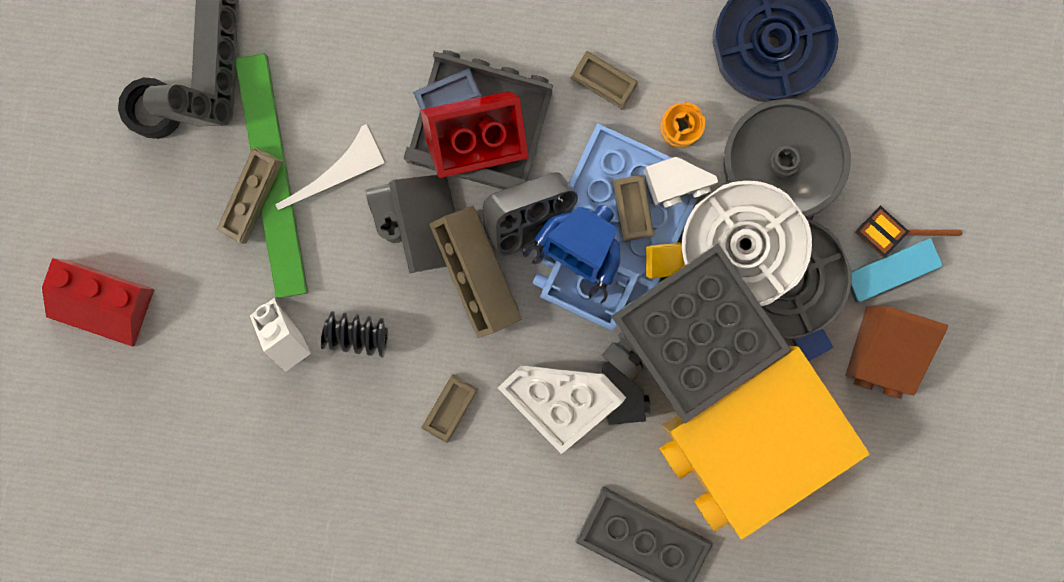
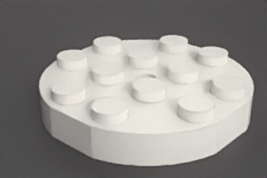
M737 181L719 187L699 202L691 211L682 237V254L685 265L719 243L761 306L771 304L799 283L808 267L812 251V236L808 220L790 196L773 185L758 181ZM748 238L751 240L752 245L748 250L740 248L739 243L741 239Z

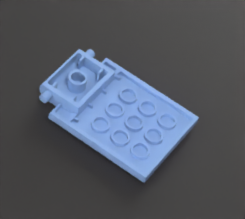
M599 123L596 124L569 182L578 195L577 203L570 212L573 213L578 207H584L594 213L600 205H604L612 210L614 217L610 223L617 228L614 238L620 243V266L612 284L606 287L608 293L606 301L600 304L604 298V292L601 289H595L591 299H589L590 289L597 286L599 280L596 279L592 283L544 253V258L540 263L553 269L549 278L537 273L532 284L543 288L540 298L613 331L616 323L611 316L622 309L626 303H631L658 284L660 278L651 279L646 277V246L677 242L697 198H694L693 194L681 197L682 203L669 208H664L663 204L655 206L645 180L655 236L623 242L612 181L644 175L643 170L647 166L672 157Z

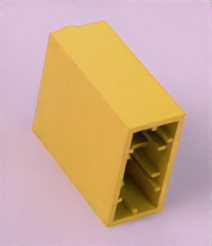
M789 346L790 352L687 423H683L677 415L662 425L672 440L661 446L659 450L679 480L691 472H694L706 492L694 499L693 502L714 533L728 524L742 540L870 455L801 349L797 346Z

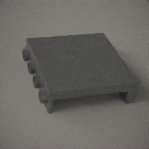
M443 50L442 53L434 51V64L428 85L470 68L482 97L510 91L520 97L529 158L452 176L502 190L527 182L552 96L553 85L548 83V79L538 75H531V78L520 76L519 71L510 67H502L499 70L489 67L490 63L481 59L473 58L471 62L460 59V55L453 51ZM420 111L410 147H406L404 160L413 165L435 170L426 142Z

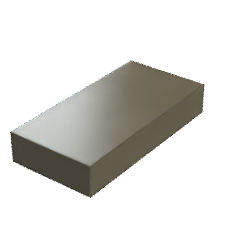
M588 51L585 52L571 76L573 81L620 109L624 108L638 84L637 80Z
M644 175L613 180L612 184L623 242L655 236Z
M452 374L421 428L448 443L479 389Z

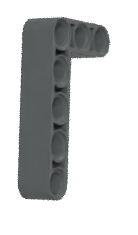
M196 0L191 88L177 84L148 87L143 95V104L150 114L198 127L227 126L230 124L234 106L239 0Z

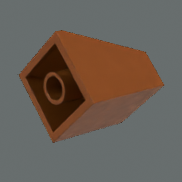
M866 306L845 376L855 378L854 385L871 390L873 385L883 387V394L902 399L903 394L914 396L947 331L948 325L890 306Z

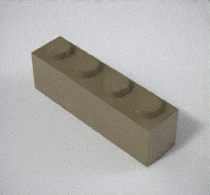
M474 205L430 223V228L477 338L493 334L522 320L518 312L517 303L510 293L506 277L499 267L494 255V249L488 241L482 226V220L477 214Z

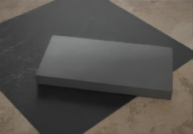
M604 486L575 540L577 544L652 582H694L713 545L710 540Z

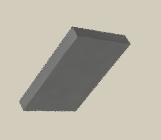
M437 175L390 181V190L409 274L447 267L429 225L455 212L447 177L438 178Z

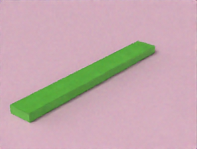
M263 53L236 58V68L250 150L253 147H257L283 161L261 210L275 296L279 299L307 294L308 288L293 204L279 210L276 207L277 203L291 196V189L268 56Z

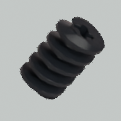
M331 311L322 329L321 349H324L328 343L330 350L335 351L341 343L343 352H349L353 345L356 354H360L365 347L367 355L372 356L378 348L379 356L383 358L387 347L388 328L385 327L383 318H380L377 325L373 326L371 316H368L365 323L361 324L359 315L356 314L351 323L348 322L347 313H343L340 320L337 321L335 312Z

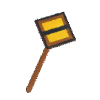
M881 205L855 231L858 236L883 258L905 236L962 235L961 230L906 229Z

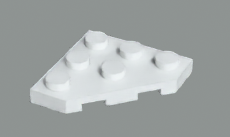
M522 365L498 387L510 402L561 454L621 405L626 398L604 374Z

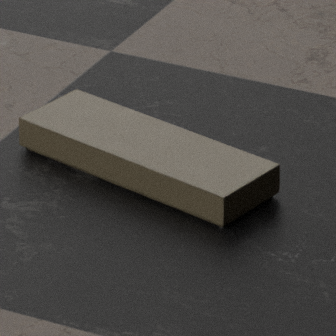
M252 148L216 230L241 244L247 243L283 163L282 160L260 148Z

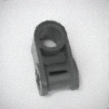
M389 183L366 189L368 205L373 214L378 234L388 242H401L402 238L399 227L394 229L395 234L386 231V229L391 227L390 222L393 221L398 225Z

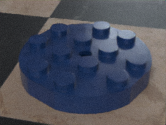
M728 0L717 18L712 39L719 71L724 79L742 95L761 102L799 97L814 88L831 69L837 54L839 41L832 10L826 0ZM770 37L778 39L779 44L777 47L769 44L768 39Z

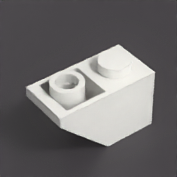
M678 157L647 166L643 170L654 205L663 204L664 208L682 203L681 197L693 194L694 198L712 192L710 187L718 183L717 176Z
M275 298L258 307L250 315L264 353L285 372L311 354L303 335Z

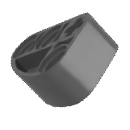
M557 172L495 192L488 196L483 203L485 233L501 255L507 256L523 250L526 245L536 242L535 237L549 218L570 212L577 203L578 195L563 175Z

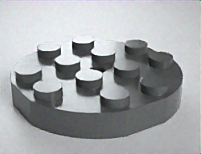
M808 218L812 236V251L803 277L796 286L774 302L762 306L783 339L786 340L799 339L828 327L845 307L851 289V267L839 240L826 227ZM748 238L741 239L739 243L740 248L743 250H748L752 245L751 240Z

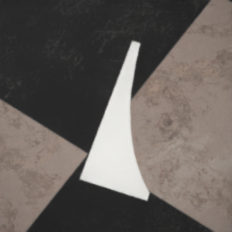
M367 124L361 126L351 146L332 167L311 184L277 203V209H282L384 164L385 162Z

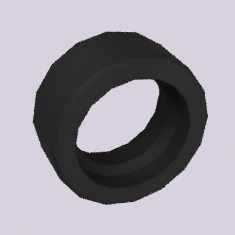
M143 77L132 81L123 89L118 102V112L121 121L129 130L146 138L159 139L169 136L178 128L180 122L164 118L155 126H145L135 117V104L139 97L144 94L145 90L150 86L167 85L156 78Z

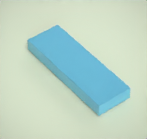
M931 238L851 271L850 291L855 302L866 300L942 267L943 265Z

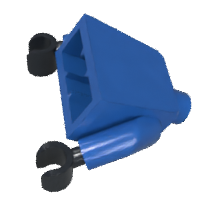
M600 205L594 213L584 207H578L573 213L565 212L551 217L535 237V244H529L524 247L523 256L527 257L531 250L536 249L537 256L533 259V264H539L543 260L545 253L592 283L596 279L599 280L597 286L590 289L589 299H591L595 289H601L604 292V298L600 303L602 304L608 296L606 287L612 284L621 262L620 243L614 238L617 228L610 223L614 214L610 208Z

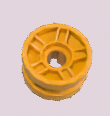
M689 102L676 103L669 107L661 119V136L672 147L687 148L693 145L704 133L706 125L705 116L703 117L700 108L695 104ZM680 120L685 121L688 125V128L683 129L682 132L678 130V121Z

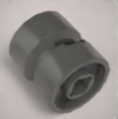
M620 332L618 335L620 341L618 343L612 342L601 356L633 382L643 370L642 361L622 332Z

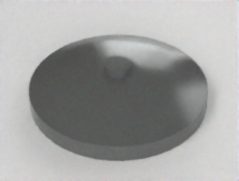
M777 99L759 104L746 112L738 120L726 142L723 165L728 184L737 181H758L773 185L787 193L807 219L826 209L841 193L849 176L851 154L844 131L829 113L806 101Z

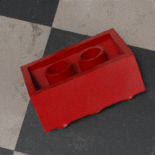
M510 91L420 110L426 142L438 178L529 158L520 97Z
M52 258L42 285L47 318L132 347L136 344L154 292L153 288L70 260Z

